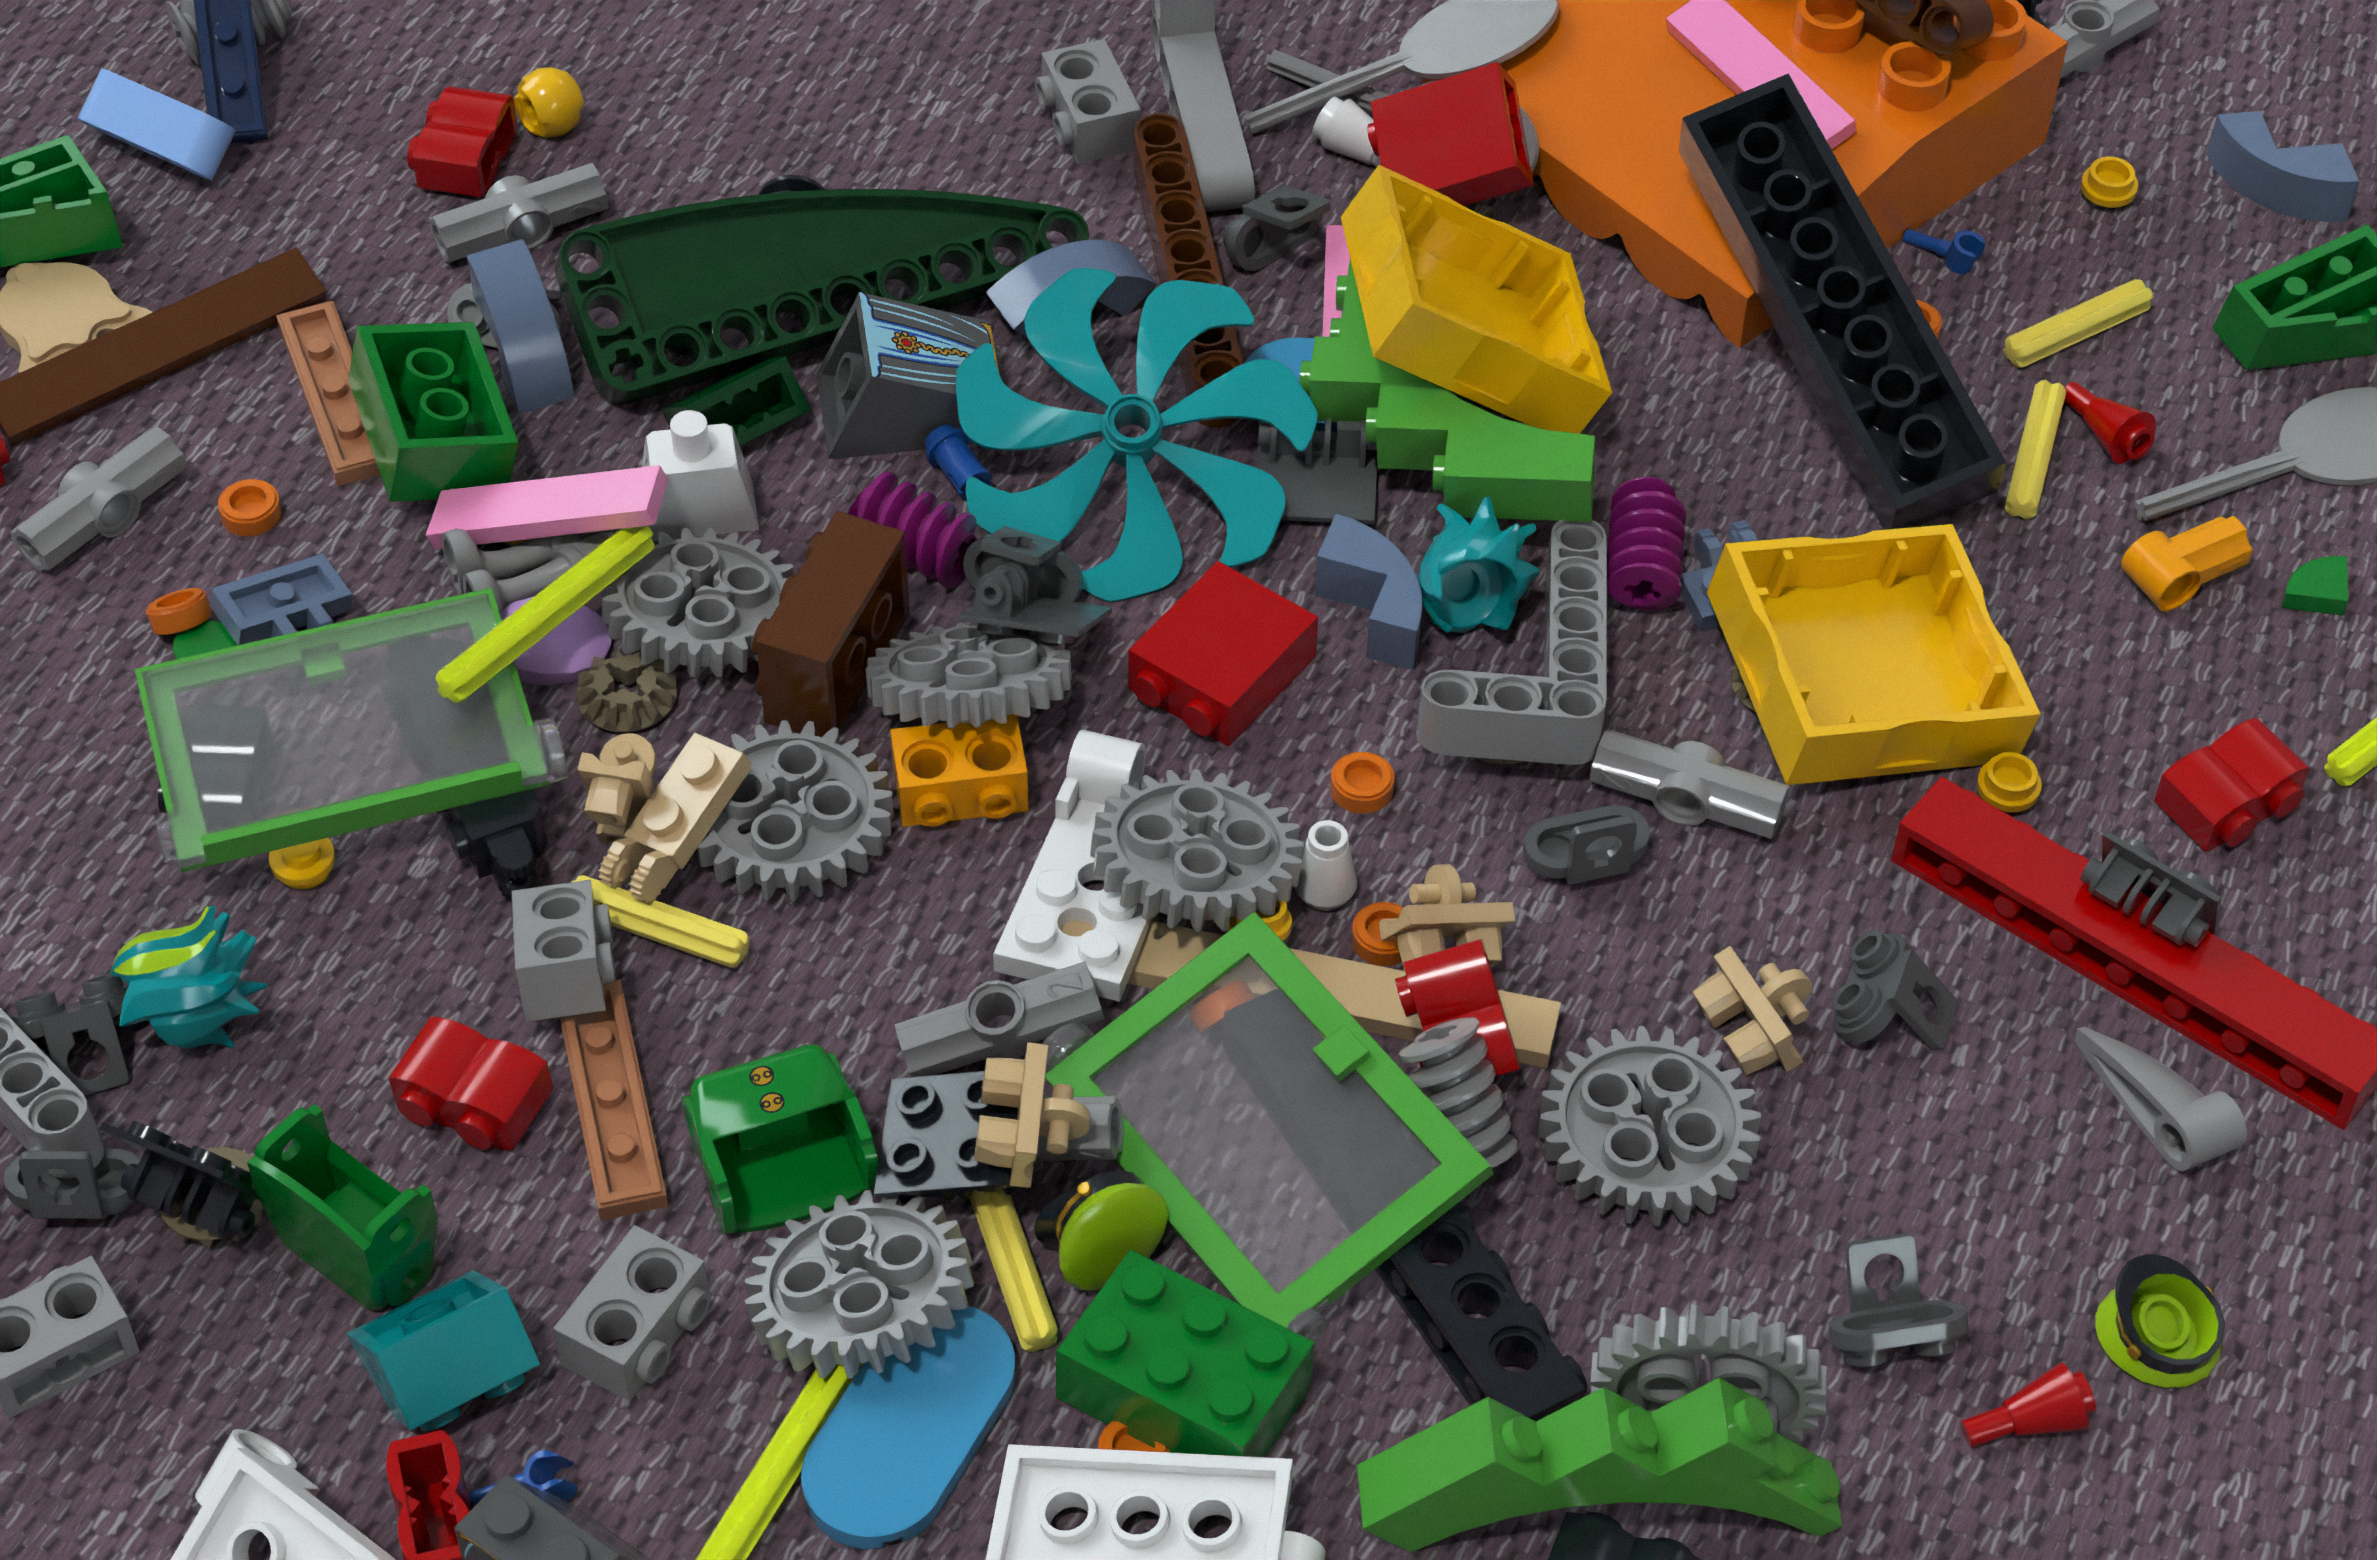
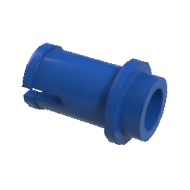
M946 424L934 429L927 436L924 444L927 461L932 466L941 468L956 488L957 494L963 500H966L967 478L972 476L991 486L992 482L990 479H993L992 474L984 468L969 448V438L962 429Z

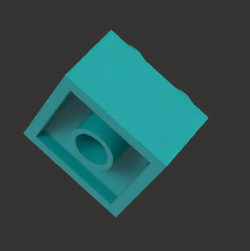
M474 1270L346 1333L393 1416L409 1430L420 1427L421 1431H430L444 1426L461 1414L460 1405L483 1393L486 1398L504 1395L524 1383L525 1377L523 1373L540 1365L507 1288Z

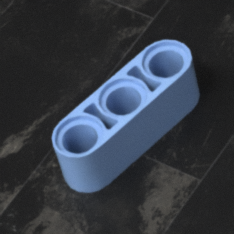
M101 68L77 117L79 121L106 135L212 181L236 132V129L200 110Z

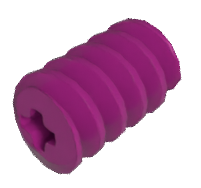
M883 472L855 498L847 514L905 531L907 568L917 569L926 578L937 579L945 588H955L966 578L963 568L964 556L968 547L977 540L974 535L977 522L975 516L969 512H963L956 517L957 509L954 504L943 502L937 507V498L931 492H923L917 496L918 489L915 484L903 482L898 486L896 474Z
M1640 477L1620 484L1612 494L1610 507L1611 514L1607 541V594L1616 602L1643 610H1661L1673 605L1680 598L1682 587L1680 580L1683 565L1681 562L1684 555L1683 544L1686 532L1684 526L1687 511L1683 503L1675 498L1676 494L1672 486L1661 478Z

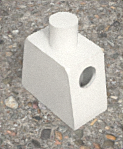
M686 410L677 413L671 419L670 430L652 431L645 437L642 467L660 465L668 478L655 525L648 526L654 533L651 537L653 542L658 541V532L661 531L668 534L672 539H681V531L685 527L689 528L694 537L703 536L708 527L714 528L716 534L759 530L753 482L732 426L726 423L707 425V419L702 413Z

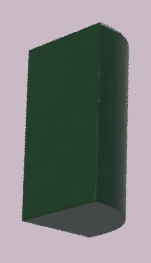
M786 356L759 360L662 408L661 411L669 426L671 419L677 413L686 410L702 413L707 419V425L726 423L733 427L738 443L741 446L810 411V408Z

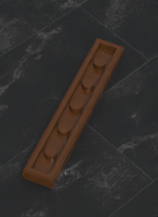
M295 247L1 381L0 432L9 446L12 447L278 324L276 315L321 304L326 301V290L299 249Z

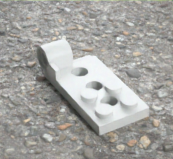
M1083 729L1078 732L1069 755L1066 778L1055 799L1056 818L993 953L995 972L1029 980L1086 961L1097 996L1120 1002L1150 924L1155 920L1156 915L1148 920L1143 919V904L1141 903L1125 908L1120 906L1122 891L1105 892L1104 889L1094 891L1082 885L1089 881H1104L1105 876L1094 874L1095 858L1090 857L1095 816L1097 812H1104L1105 799L1107 797L1120 799L1121 786L1123 784L1137 789L1140 788L1146 760V747L1144 743ZM1071 921H1083L1090 924L1094 930L1075 937L1063 933L1060 928Z
M243 1429L232 1431L195 1493V1497L202 1507L171 1560H249L248 1550L250 1542L261 1531L270 1543L271 1555L269 1560L396 1559L317 1499L316 1496L320 1488L295 1470L297 1463L287 1451L269 1439Z
M1008 1444L986 1560H1325L1326 1551L1321 1543L1310 1536L1298 1532L1285 1531L1294 1471L1293 1459ZM1078 1507L1088 1512L1085 1521L1072 1530H1058L1051 1526L1054 1516L1063 1509ZM1150 1511L1160 1517L1156 1526L1146 1533L1130 1534L1122 1530L1124 1521L1136 1512ZM1222 1515L1232 1521L1229 1529L1216 1538H1202L1193 1533L1197 1523L1207 1516Z

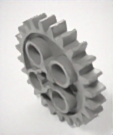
M688 527L682 528L681 539L675 540L661 531L658 532V544L654 546L652 552L601 592L602 623L609 624L610 639H622V652L627 654L641 650V664L648 665L657 659L664 660L665 673H671L679 664L687 665L690 677H696L701 667H710L716 677H722L724 665L732 664L737 670L744 673L747 672L748 658L758 662V655H754L752 652L755 631L764 618L770 619L779 605L781 590L786 579L790 575H794V566L792 564H780V552L778 550L761 554V540L759 539L752 540L745 545L739 544V532L736 531L730 533L724 540L716 538V532L712 527L707 528L703 537H694Z
M958 623L956 627L946 630L935 626L932 627V634L928 635L910 632V641L892 639L890 640V648H877L876 657L867 659L868 698H872V706L883 707V714L886 716L900 713V721L902 722L920 717L922 718V726L932 725L939 720L946 721L948 728H954L959 723H971L974 727H980L983 722L991 719L1003 724L1007 723V715L1010 714L1027 718L1031 716L1030 708L1049 709L1050 700L1064 699L1063 691L1071 689L1070 650H1065V643H1049L1037 639L1036 631L1023 629L1009 635H993L977 630V626H967L964 623Z
M783 720L776 735H769L761 724L755 725V740L750 742L736 733L731 735L732 748L745 754L752 764L751 770L697 847L699 865L701 867L714 865L715 879L718 883L724 882L736 875L737 892L739 894H744L754 884L761 885L763 900L767 901L772 897L777 887L785 888L789 900L796 901L800 887L807 885L817 897L823 896V881L829 878L842 888L846 887L847 868L865 874L868 871L867 854L874 856L882 855V837L891 836V815H894L892 791H889L887 771H878L877 755L870 753L861 756V743L858 738L840 745L839 729L836 727L830 729L823 737L815 736V727L812 721L807 722L800 734L792 733L788 721Z
M1193 769L1190 780L1181 781L1173 770H1167L1165 783L1160 784L1154 778L1144 775L1142 776L1141 790L1123 784L1121 786L1120 799L1115 797H1107L1105 799L1104 812H1097L1095 816L1090 857L1095 858L1094 874L1105 876L1104 891H1122L1120 906L1123 908L1137 903L1143 904V919L1148 920L1161 912L1167 914V926L1169 928H1174L1181 918L1191 920L1195 932L1202 931L1205 920H1214L1222 931H1228L1231 917L1236 916L1240 921H1243L1255 910L1272 916L1275 913L1276 901L1288 903L1292 887H1298L1304 850V842L1298 840L1300 826L1295 823H1287L1289 815L1287 807L1270 809L1271 793L1267 792L1255 797L1250 796L1251 782L1244 781L1235 788L1226 786L1227 778L1224 773L1217 775L1213 782H1207L1203 780L1202 774L1198 769Z
M1645 1026L1638 1027L1635 1041L1627 1042L1617 1029H1612L1609 1047L1606 1048L1590 1037L1586 1039L1584 1057L1568 1051L1565 1054L1563 1070L1552 1069L1548 1090L1542 1092L1538 1137L1545 1139L1544 1160L1558 1161L1555 1177L1558 1182L1577 1178L1574 1198L1577 1201L1585 1199L1593 1193L1600 1196L1599 1214L1604 1215L1615 1204L1624 1206L1625 1223L1631 1224L1639 1210H1648L1653 1225L1660 1226L1664 1210L1671 1209L1682 1223H1687L1693 1203L1704 1212L1711 1214L1714 1212L1717 1194L1730 1200L1734 1198L1737 1181L1748 1180L1752 1161L1757 1156L1760 1141L1758 1130L1761 1113L1752 1110L1755 1097L1754 1090L1739 1089L1742 1076L1741 1069L1734 1068L1721 1072L1723 1052L1717 1050L1703 1058L1697 1054L1700 1038L1694 1036L1683 1047L1674 1045L1673 1029L1669 1028L1665 1030L1659 1042L1650 1040ZM1631 1080H1633V1081H1635V1082L1637 1083V1086H1638L1637 1090H1636V1088H1635V1086H1634V1084H1633V1082H1632ZM1663 1089H1670V1090H1673V1091H1676V1092H1670V1091L1663 1090ZM1599 1104H1607V1105H1611V1107H1606V1106L1599 1105ZM1655 1133H1660L1658 1141ZM1686 1143H1694L1700 1146H1692ZM1657 1154H1659L1660 1159L1663 1160V1163L1665 1167L1668 1169V1171L1663 1169ZM1621 1158H1631L1636 1161H1627Z
M870 1190L863 1192L857 1205L849 1206L842 1195L836 1196L834 1210L825 1213L815 1205L810 1206L809 1214L811 1221L806 1224L788 1219L785 1225L789 1237L787 1239L768 1237L765 1242L770 1256L753 1257L751 1262L756 1275L745 1279L749 1298L744 1301L760 1345H769L775 1361L789 1356L795 1372L802 1371L814 1361L819 1378H825L836 1364L843 1365L848 1379L854 1378L860 1363L870 1362L877 1374L882 1373L885 1366V1357L892 1354L904 1363L910 1362L911 1354L908 1346L915 1342L925 1347H934L936 1344L931 1329L933 1327L953 1329L955 1323L951 1310L967 1308L968 1301L964 1290L974 1286L970 1270L973 1263L966 1239L962 1238L959 1224L956 1220L947 1222L942 1206L939 1205L927 1211L923 1196L920 1195L911 1199L904 1206H902L900 1196L885 1197L882 1203H875Z
M1690 1305L1688 1316L1679 1317L1669 1308L1663 1307L1661 1308L1660 1320L1654 1321L1642 1314L1634 1315L1633 1328L1620 1324L1614 1325L1612 1338L1601 1337L1599 1339L1598 1352H1593L1590 1385L1591 1393L1605 1387L1652 1412L1707 1384V1368L1705 1361L1701 1359V1354H1704L1708 1357L1711 1368L1710 1382L1720 1377L1766 1403V1408L1771 1415L1773 1431L1791 1441L1801 1442L1803 1441V1429L1816 1430L1818 1428L1819 1415L1826 1414L1828 1368L1825 1365H1821L1820 1350L1806 1349L1807 1337L1805 1335L1785 1337V1323L1781 1321L1761 1327L1758 1325V1313L1751 1312L1741 1320L1731 1318L1729 1307L1722 1306L1715 1316H1705L1698 1305Z

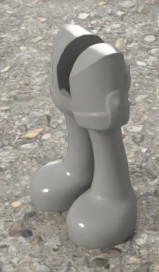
M458 528L443 532L441 541L447 568L457 594L461 595L492 588L499 613H501L503 609L513 602L537 595L616 533L617 529L533 538L497 551H481L472 537L463 529ZM534 569V570H532V571H530V572H528V573L522 574V575L517 576V577H513V576H516V575H518V574H520V573H523V572H525V571Z

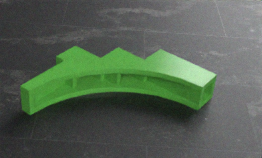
M1349 260L1348 275H1338L1336 282V310L1342 311V318L1331 319L1330 337L1315 336L1312 361L1302 360L1300 384L1318 413L1317 421L1325 422L1326 418H1332L1331 422H1361V420H1366V443L1376 444L1378 468L1433 470V491L1444 492V505L1456 511L1462 517L1474 518L1484 497L1490 496L1497 519L1592 522L1595 487V435L1550 431L1503 419L1461 400L1443 387L1373 357L1351 260Z
M1720 1377L1652 1412L1605 1387L1538 1421H1534L1498 1401L1486 1397L1357 1465L1363 1530L1407 1551H1417L1454 1534L1512 1517L1566 1507L1612 1503H1682L1733 1509L1778 1520L1815 1536H1823L1842 1527L1837 1497L1840 1493V1483L1832 1463L1774 1432L1772 1418L1766 1408V1403Z

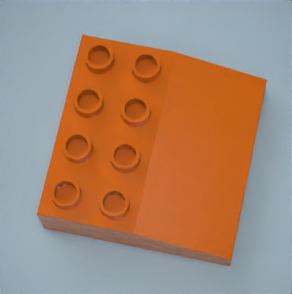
M1558 0L1559 12L1548 31L1530 47L1500 63L1502 68L1515 81L1519 105L1531 118L1538 134L1539 157L1532 172V177L1536 174L1541 177L1545 190L1558 212L1565 220L1587 236L1605 239L1616 233L1619 234L1632 262L1645 279L1668 296L1678 299H1689L1697 294H1701L1705 299L1710 315L1723 335L1737 347H1743L1771 328L1773 324L1679 153L1682 118L1736 95L1667 29L1666 18L1691 0ZM1725 0L1855 119L1856 133L1833 148L1832 152L1887 249L1903 239L1907 229L1915 231L2046 142L2068 42L2029 17L2024 7L2017 0H1985L1989 4L1994 17L1991 35L1979 45L1948 55H1939L1930 51L1854 0ZM1954 15V26L1960 34V23ZM1423 78L1422 84L1427 83V82H1430V81H1433V80H1437V79H1426V78Z

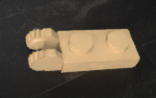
M694 732L623 835L625 838L614 841L608 850L607 856L603 857L604 860L600 863L601 867L598 870L600 872L598 876L601 878L600 882L616 889L617 887L626 886L631 877L632 880L629 883V891L632 892L631 896L644 903H651L653 899L656 900V897L661 895V890L665 889L678 868L682 870L751 770L752 764L745 754Z

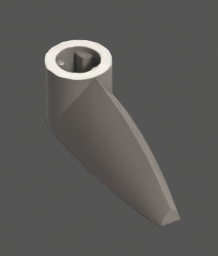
M2087 1027L2077 1028L2074 1042L2088 1063L2173 1168L2185 1171L2244 1145L2247 1140L2245 1118L2237 1103L2227 1093L2216 1091L2205 1096L2174 1070L2150 1055Z

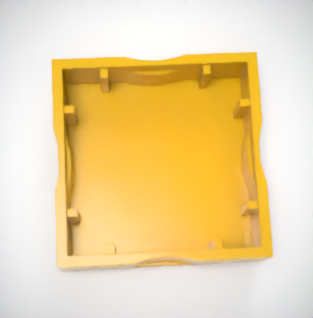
M1381 165L1376 167L1341 216L1373 357L1527 425L1550 431L1580 434L1610 397L1612 390L1598 343L1586 320L1585 300L1571 253L1504 222L1478 214L1448 196Z
M1953 524L1876 530L1847 538L1826 539L1806 536L1725 544L1706 593L1786 785L1979 766L1986 764L1992 757L2003 752L2021 754L2041 714L2009 645L1999 634L1989 616L1982 586Z

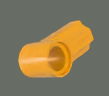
M2220 516L2171 538H2168L2162 531L2147 533L2135 541L2125 552L2121 560V568L2160 611L2168 612L2189 601L2199 590L2201 584L2249 564L2253 549L2249 544L2247 529L2235 516L2227 519Z

